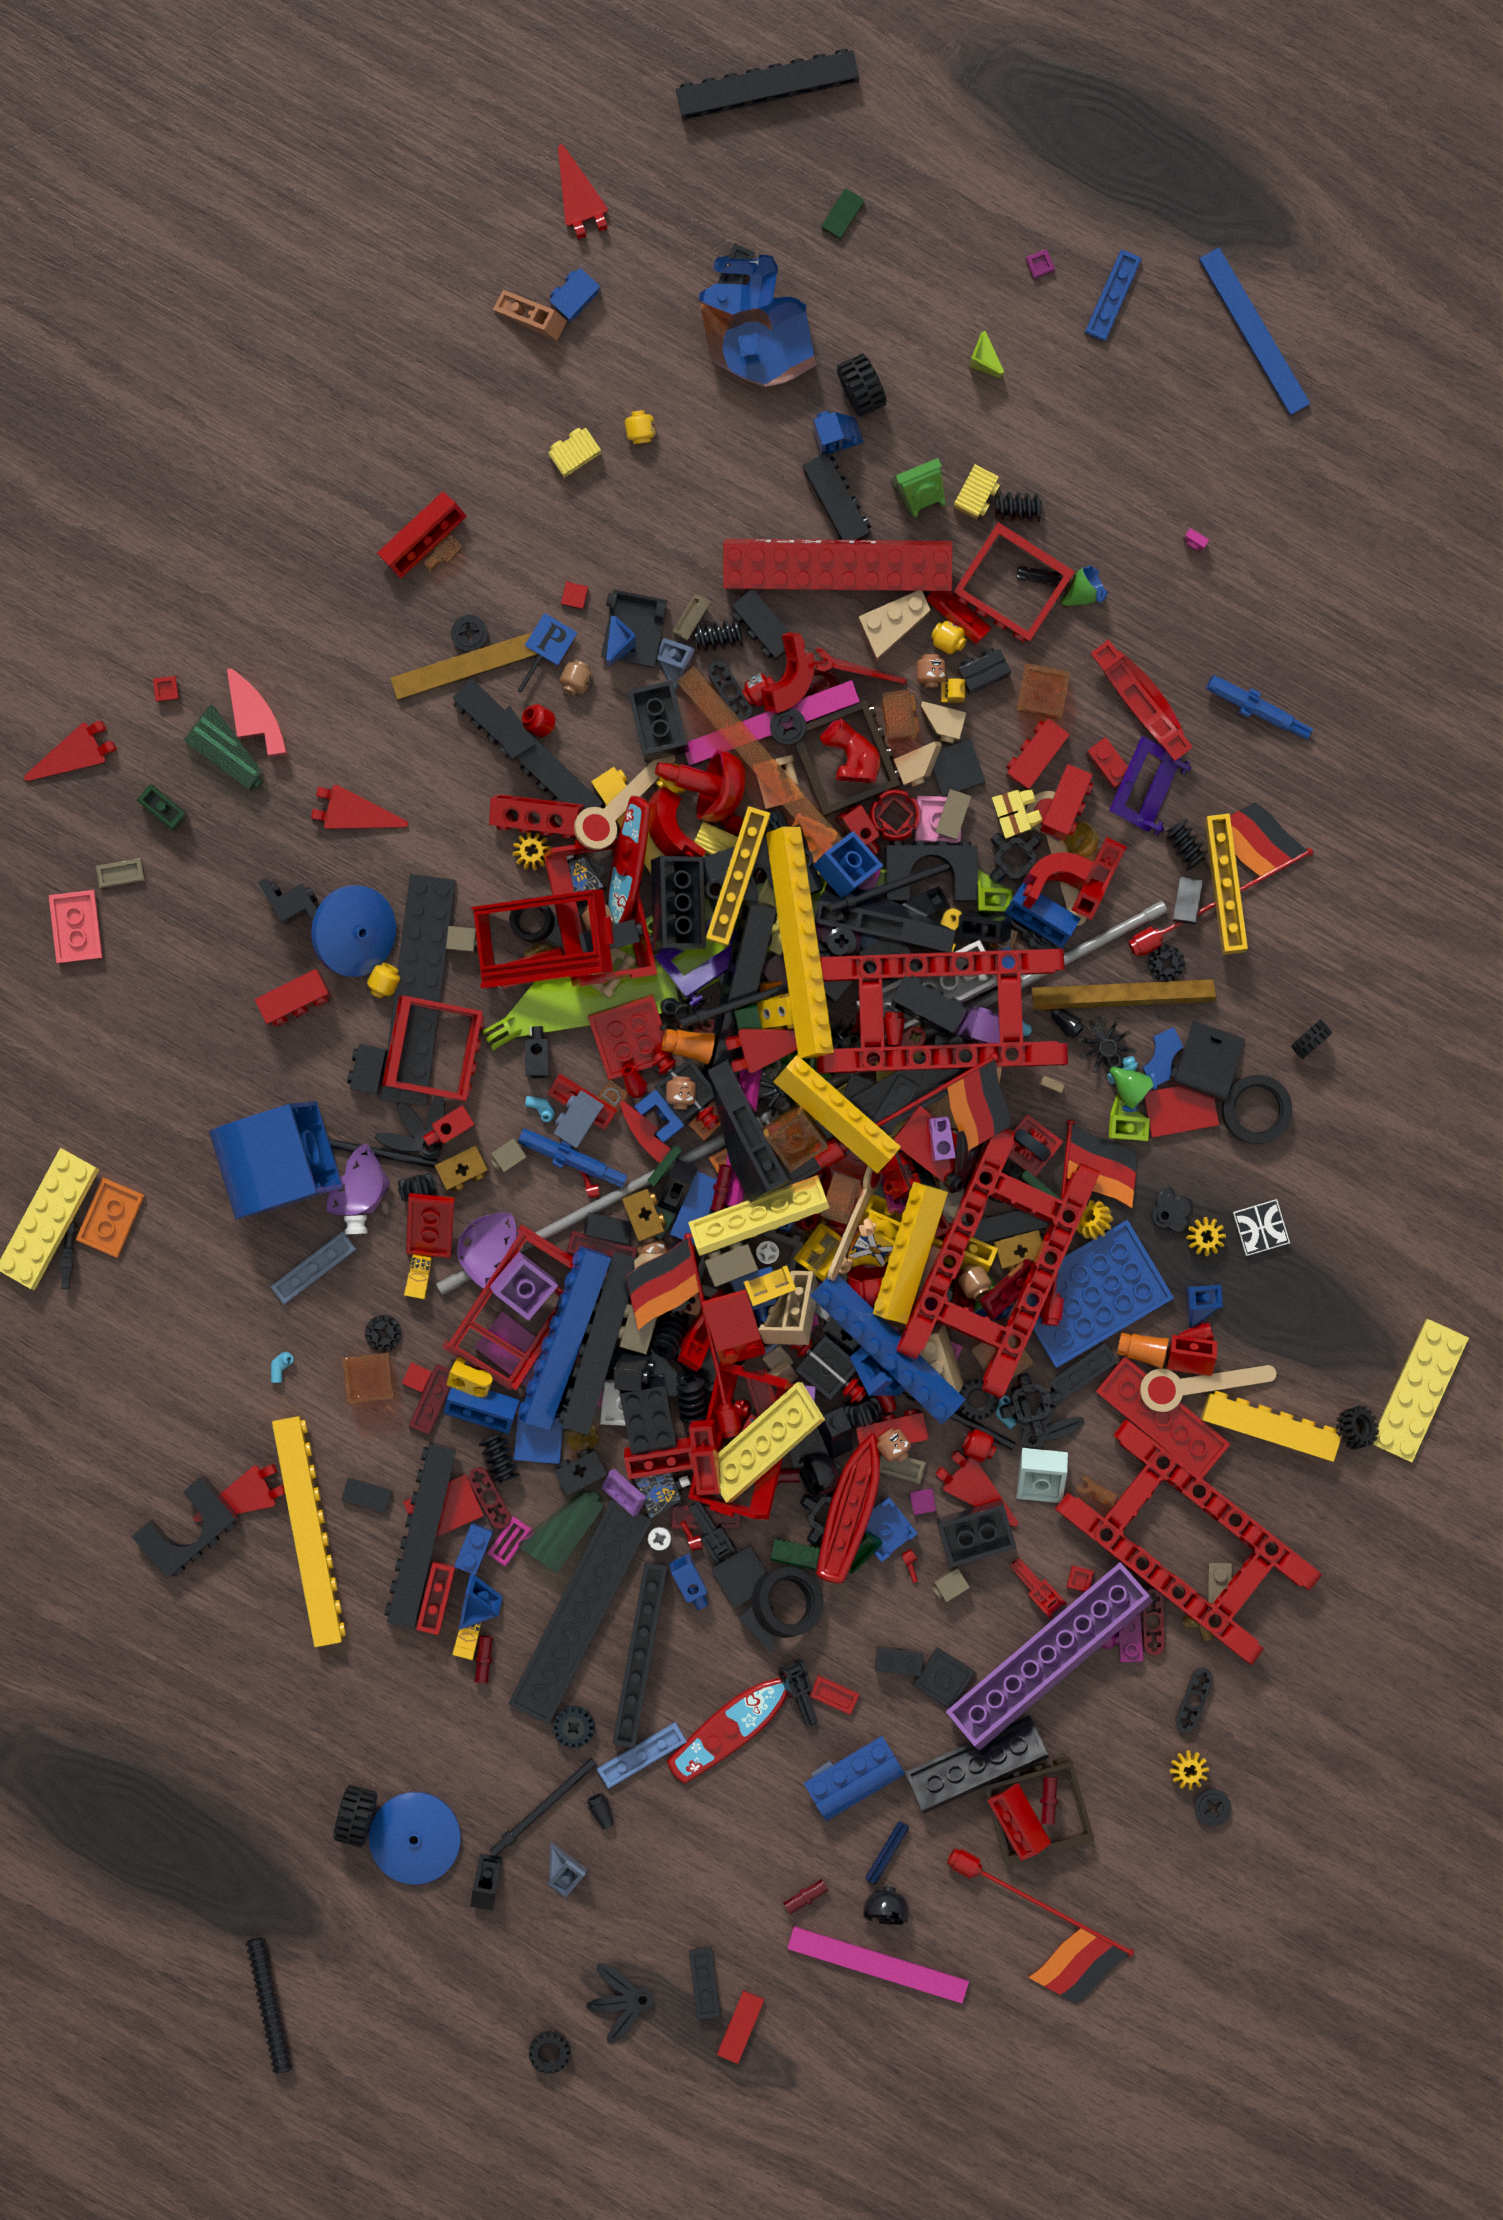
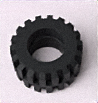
M863 353L837 365V374L844 392L854 411L860 417L886 406L887 399L879 377L870 360Z
M349 1785L345 1789L334 1827V1841L360 1848L365 1844L377 1803L376 1791L354 1785Z

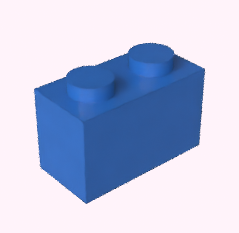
M581 268L570 272L565 279L566 283L561 288L559 286L555 288L549 296L551 298L549 300L550 306L569 323L601 291L600 285Z
M472 1522L454 1567L476 1575L494 1530Z

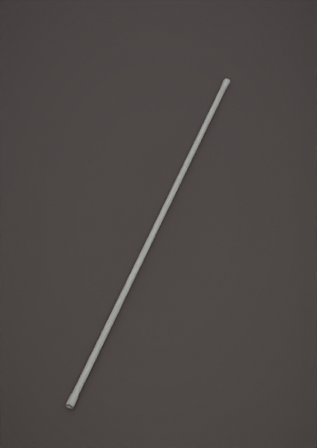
M1161 900L1136 916L1065 952L1064 965L1168 913L1164 902ZM1048 974L1022 975L1021 989ZM998 988L963 1007L966 1009H970V1006L977 1008L988 1007L997 1002ZM928 1026L922 1028L926 1039L938 1033V1031ZM863 1072L852 1073V1074L859 1075V1074H861V1073H863ZM836 1073L831 1078L825 1080L833 1087H836L849 1080L851 1073ZM768 1109L757 1115L762 1125L766 1124L765 1121L771 1115V1110ZM723 1134L677 1157L676 1160L679 1159L690 1164L725 1145ZM676 1160L673 1162V1164L666 1171L662 1178L671 1174V1171L675 1165ZM655 1170L535 1233L544 1239H548L586 1219L588 1212L596 1214L623 1198L649 1186L648 1178ZM526 1240L520 1252L522 1253L535 1245ZM463 1270L436 1284L441 1294L445 1295L472 1278Z

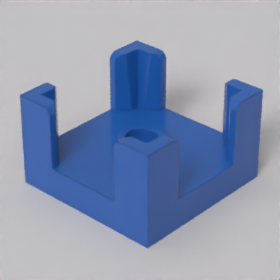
M654 1090L634 1107L644 1116L655 1106H658L657 1114L664 1122L667 1119L670 1121L657 1132V1136L665 1143L683 1129L685 1125L658 1091Z
M863 1347L850 1357L869 1396H898L906 1390Z
M889 1496L873 1508L865 1530L881 1539L883 1544L874 1552L881 1562L888 1558L899 1546L918 1534Z

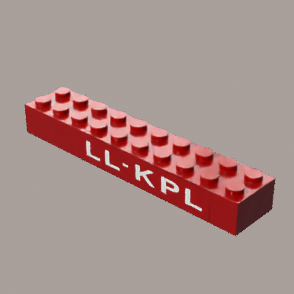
M725 539L723 542V588L952 591L953 541Z

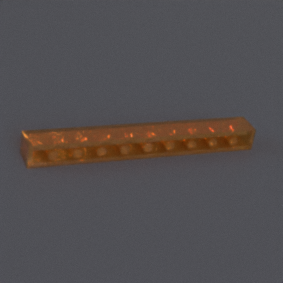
M693 666L676 681L824 853L843 839L842 835L696 667Z

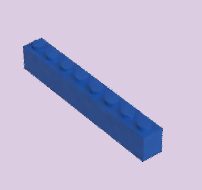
M580 1246L573 1256L572 1270L565 1278L564 1292L557 1301L558 1309L555 1316L550 1320L548 1337H545L542 1342L543 1351L540 1359H537L535 1362L534 1376L527 1384L525 1401L519 1407V1418L524 1423L550 1430L611 1261V1258L605 1253Z
M837 1275L834 1281L828 1280L827 1277L810 1295L941 1425L966 1400L920 1354L915 1360L897 1352L901 1336L882 1317L872 1314L874 1309L839 1275Z

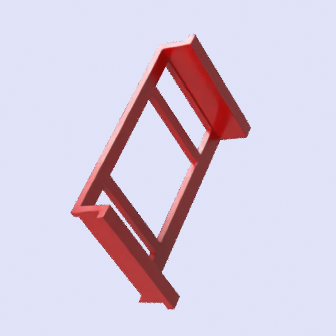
M522 1224L517 1229L518 1236L450 1341L446 1339L442 1345L443 1349L456 1357L465 1359L466 1363L475 1369L490 1373L494 1381L510 1391L512 1388L517 1390L541 1353L542 1342L545 1337H548L550 1331V1320L555 1316L558 1307L556 1304L526 1353H523L474 1322L493 1293L490 1285L516 1256L526 1240L572 1269L573 1257ZM558 1287L553 1291L557 1296L564 1292ZM469 1328L474 1329L521 1359L509 1378L458 1347Z

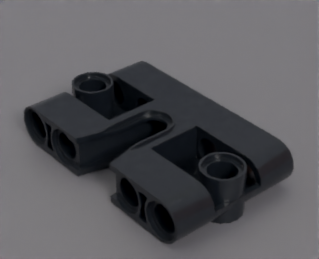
M795 825L792 827H801L804 854L809 858V863L806 867L810 894L812 895L822 891L823 886L818 871L813 866V856L802 826ZM766 836L763 837L744 899L758 901L757 887L753 878V873L756 870H763L766 873L769 884L774 891ZM735 846L703 857L704 888L713 914L719 896L712 895L710 888L713 885L723 886Z

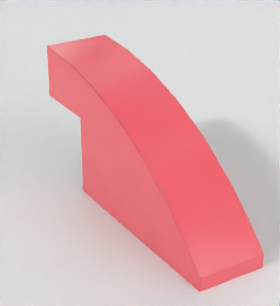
M227 669L237 737L245 739L265 735L269 757L288 755L282 730L269 705L246 679L233 669Z

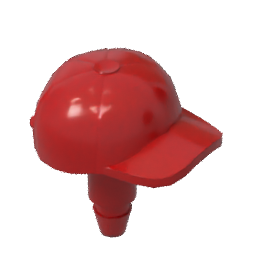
M716 750L710 759L706 772L683 764L675 766L672 763L658 762L656 765L655 775L665 781L673 782V785L699 793L696 804V817L700 820L707 822L727 820L732 816L743 799L746 769L741 760L729 752Z

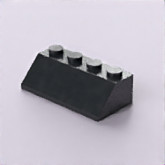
M659 856L652 859L653 951L705 949L703 857Z

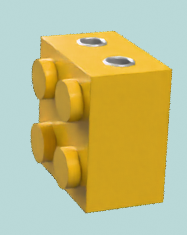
M789 993L757 1003L763 1028L786 1029L785 1025H787V1029L794 1028Z

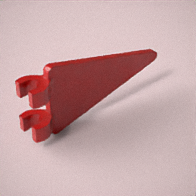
M560 144L558 146L565 224L568 227H574L579 240L587 237L582 222L589 219H595L599 232L608 229L603 215L608 212V208L565 146Z
M820 647L815 648V652L819 653V656L822 657L819 661L814 660V666L820 671L836 668L906 684L907 679L837 659L831 657L824 649Z
M96 721L90 726L87 723H82L24 776V779L32 781L102 764L106 761L104 756L116 751L117 748L111 740L101 746L98 745L94 735L107 730L103 721Z
M334 785L332 790L318 787L316 797L330 800L327 812L313 809L311 819L324 821L326 829L405 828L408 826L406 820L339 785Z
M740 1029L738 1032L739 1036L728 1037L725 1041L727 1050L740 1046L743 1049L745 1058L733 1059L731 1062L733 1072L748 1068V1071L753 1073L797 1050L794 1029Z
M957 1449L951 1454V1458L960 1465V1468L953 1475L942 1466L935 1472L936 1476L945 1482L943 1485L944 1491L975 1507L1002 1499L980 1464L971 1458L967 1459ZM1003 1500L1010 1525L1018 1526L1017 1519Z
M273 1463L261 1470L258 1465L252 1466L225 1489L221 1495L239 1514L275 1506L276 1501L274 1498L285 1494L284 1484L270 1490L265 1481V1477L278 1472ZM200 1512L193 1517L195 1522L203 1521Z

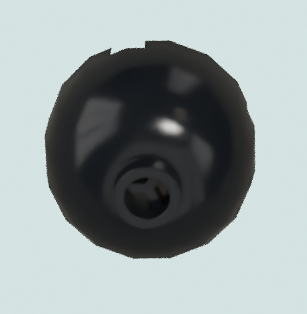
M820 1452L802 1456L799 1464L803 1463L804 1469L800 1470V1475L809 1494L814 1493L815 1497L813 1499L815 1500L832 1494L835 1491L839 1475L841 1474L838 1462H834L831 1457Z
M883 1886L882 1890L873 1892L866 1899L863 1918L871 1922L873 1918H876L880 1924L903 1925L904 1922L908 1923L909 1905L906 1898L896 1892V1888Z

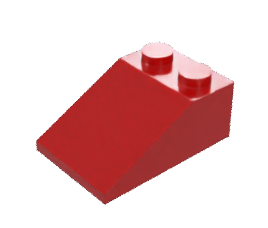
M746 1289L702 1302L722 1366L766 1354L763 1339L758 1331L759 1325Z

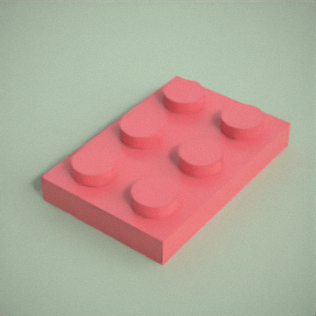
M95 890L49 895L56 963L103 958Z

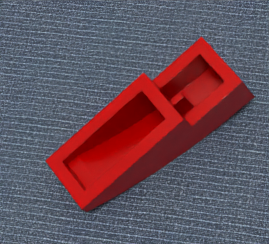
M622 1100L620 1106L630 1130L642 1147L656 1161L661 1163L671 1149L654 1136L659 1128Z
M714 1419L692 1421L689 1426L697 1495L720 1494L719 1456Z

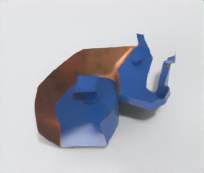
M759 254V257L756 259H731L729 256L717 257L714 262V270L719 273L748 274L751 279L748 285L714 284L700 292L699 300L710 359L720 367L744 380L763 387L785 383L817 365L806 314V304L797 298L789 296L773 298L778 266L773 256Z

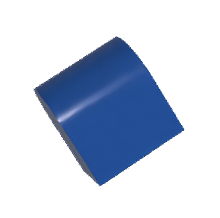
M317 1101L287 1104L208 1131L235 1220L272 1211L343 1188Z

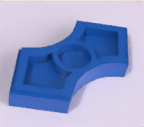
M1174 1027L1153 1037L1155 1045L1154 1055L1150 1062L1142 1067L1145 1074L1149 1077L1155 1073L1157 1085L1170 1080L1173 1057L1183 1048Z

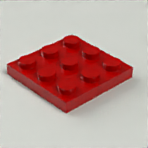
M653 994L588 1015L608 1080L621 1077V1070L627 1065H632L637 1071L653 1067L654 1061L652 1058L663 1051L662 1042L665 1033L664 1029H660V1026L663 1024ZM670 1052L668 1057L670 1060H674L673 1054Z

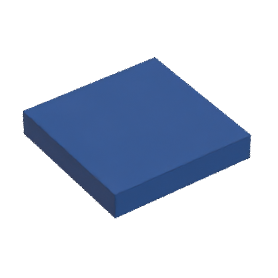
M518 1414L514 1460L559 1464L563 1433L561 1429L563 1424L559 1423L560 1418L554 1417L550 1430L524 1423Z

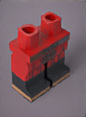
M896 1152L890 1161L878 1172L880 1175L883 1174L886 1180L883 1185L885 1194H890L893 1200L909 1198L913 1182L940 1189L937 1178L904 1152Z

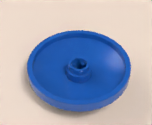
M361 885L344 886L330 893L319 905L313 919L311 936L315 953L321 963L329 970L349 977L366 975L372 972L376 965H381L390 954L396 936L395 916L385 897L376 890Z
M406 1792L388 1800L376 1813L369 1831V1847L377 1866L393 1880L411 1885L434 1881L446 1873L454 1863L461 1844L459 1822L452 1809L440 1798L425 1792ZM411 1836H416L418 1843L410 1842Z

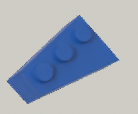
M825 411L817 414V418L813 419V434L820 455L826 452L830 455L864 443L856 417Z

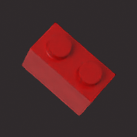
M1105 737L1087 750L1086 755L1113 790L1121 784L1128 766Z
M1172 1335L1167 1352V1370L1212 1376L1217 1359V1341Z

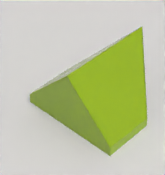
M986 331L981 332L969 367L1000 378L1004 375L1002 365Z
M978 869L977 912H1005L1012 900V889H1007L1000 883L994 884L987 874Z
M1116 1094L1110 1114L1109 1138L1148 1141L1150 1118H1146L1139 1111L1126 1112L1122 1110L1125 1103Z

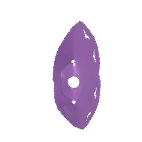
M367 1144L359 1146L348 1159L345 1175L341 1177L342 1185L345 1184V1191L339 1192V1190L330 1192L326 1210L334 1215L373 1213L389 1188L390 1180ZM367 1150L368 1156L361 1155V1153H365V1151ZM356 1161H357L359 1167L353 1169V1167L356 1165ZM336 1199L339 1205L333 1208L334 1200Z
M500 1212L477 1218L468 1225L459 1237L457 1252L459 1262L473 1281L482 1288L487 1284L485 1283V1278H490L496 1270L494 1266L502 1261L516 1239V1223L511 1213ZM508 1219L510 1228L508 1227V1225L505 1224V1222H507ZM509 1236L510 1238L507 1240V1245H505L504 1238H507ZM466 1238H470V1240H471L470 1245L467 1246V1247H465V1246H464V1241H465V1239H466Z

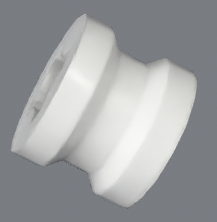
M367 1215L344 1216V1221L347 1223L345 1234H366L365 1221L367 1220Z
M764 1241L757 1247L756 1255L762 1263L771 1264L778 1258L779 1249L775 1243Z
M660 1526L652 1529L648 1536L649 1545L655 1550L666 1549L671 1542V1534L668 1529Z

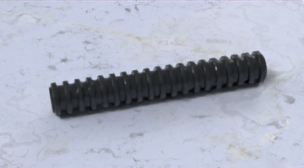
M259 1937L248 1940L245 1945L249 1948L247 1949V1953H250L248 1959L252 1962L250 1963V1967H253L251 1973L255 1976L253 1977V1981L256 1982L254 1987L258 1990L256 1992V1995L259 1996L257 2002L261 2004L259 2006V2009L262 2010L260 2016L263 2017L262 2024H265L263 2030L266 2031L265 2038H268L266 2044L269 2045L268 2052H271V2055H269V2058L272 2059L271 2066H274L272 2072L281 2074L290 2071L293 2066L289 2063L291 2062V2058H288L290 2052L286 2049L288 2048V2044L285 2043L287 2038L283 2035L285 2034V2030L282 2029L284 2023L280 2021L282 2019V2016L279 2015L281 2009L278 2008L279 2002L276 2001L278 1995L275 1994L276 1987H273L275 1981L272 1980L273 1973H270L272 1967L269 1966L270 1959H267L269 1953L265 1950L267 1949V1945H264L266 1939Z

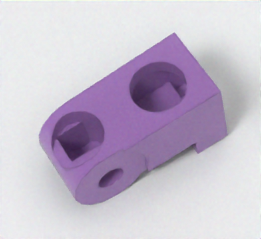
M946 1116L929 1119L932 1161L956 1158L949 1118Z

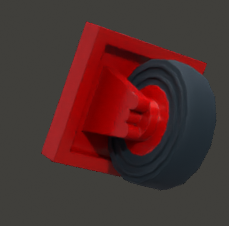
M1026 1114L1014 1130L1013 1141L1015 1142L1008 1158L1036 1177L1063 1141L1030 1115Z

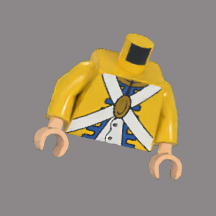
M869 1213L863 1224L859 1225V1231L850 1245L848 1259L844 1258L839 1274H846L850 1271L851 1267L860 1265H876L879 1267L885 1265L892 1253L895 1237L898 1233L888 1219L881 1220Z

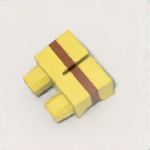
M1016 790L992 797L997 815L1001 818L999 821L1007 840L1024 832L1033 830L1032 827L1043 822L1039 810L1027 813L1025 805L1036 802L1033 790L1022 792Z

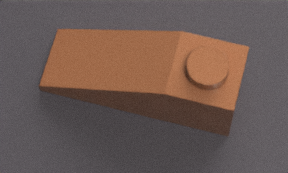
M506 290L502 291L493 308L495 312L555 341L558 340L567 322L555 310Z

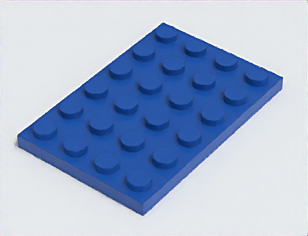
M1128 1220L1105 1232V1236L1100 1235L1097 1240L1093 1239L1064 1256L1058 1270L1056 1293H1060V1297L1064 1298L1062 1321H1060L1059 1326L1042 1325V1319L1039 1318V1314L1033 1331L1055 1368L1174 1299ZM1030 1294L1026 1298L1029 1306L1033 1307L1036 1303L1035 1297Z

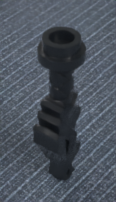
M1012 918L1011 928L1021 934L1022 940L1028 942V948L1032 947L1038 950L1057 949L1052 946L1051 941Z
M71 1223L65 1233V1246L62 1258L60 1259L61 1289L64 1290L70 1289V1278L73 1271L74 1235L79 1233L78 1224Z

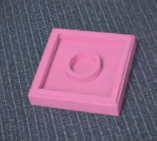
M917 796V802L921 810V821L918 829H915V841L931 843L948 841L952 844H958L961 841V829L957 840L935 833L947 797Z

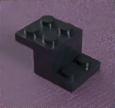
M265 878L258 882L282 923L287 925L306 913L309 914L313 921L318 909L315 903L318 898L312 888L300 884L283 894L274 880L270 881Z

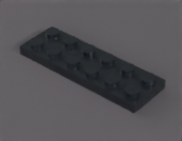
M1028 1716L1010 1724L980 1751L970 1742L905 1773L923 1814L1045 1760L1049 1756L1031 1716Z

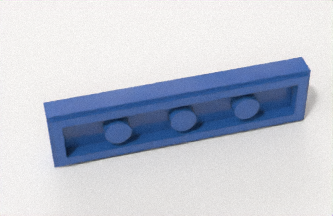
M1122 249L1120 250L1085 330V334L1103 342L1106 341L1140 264L1141 257Z

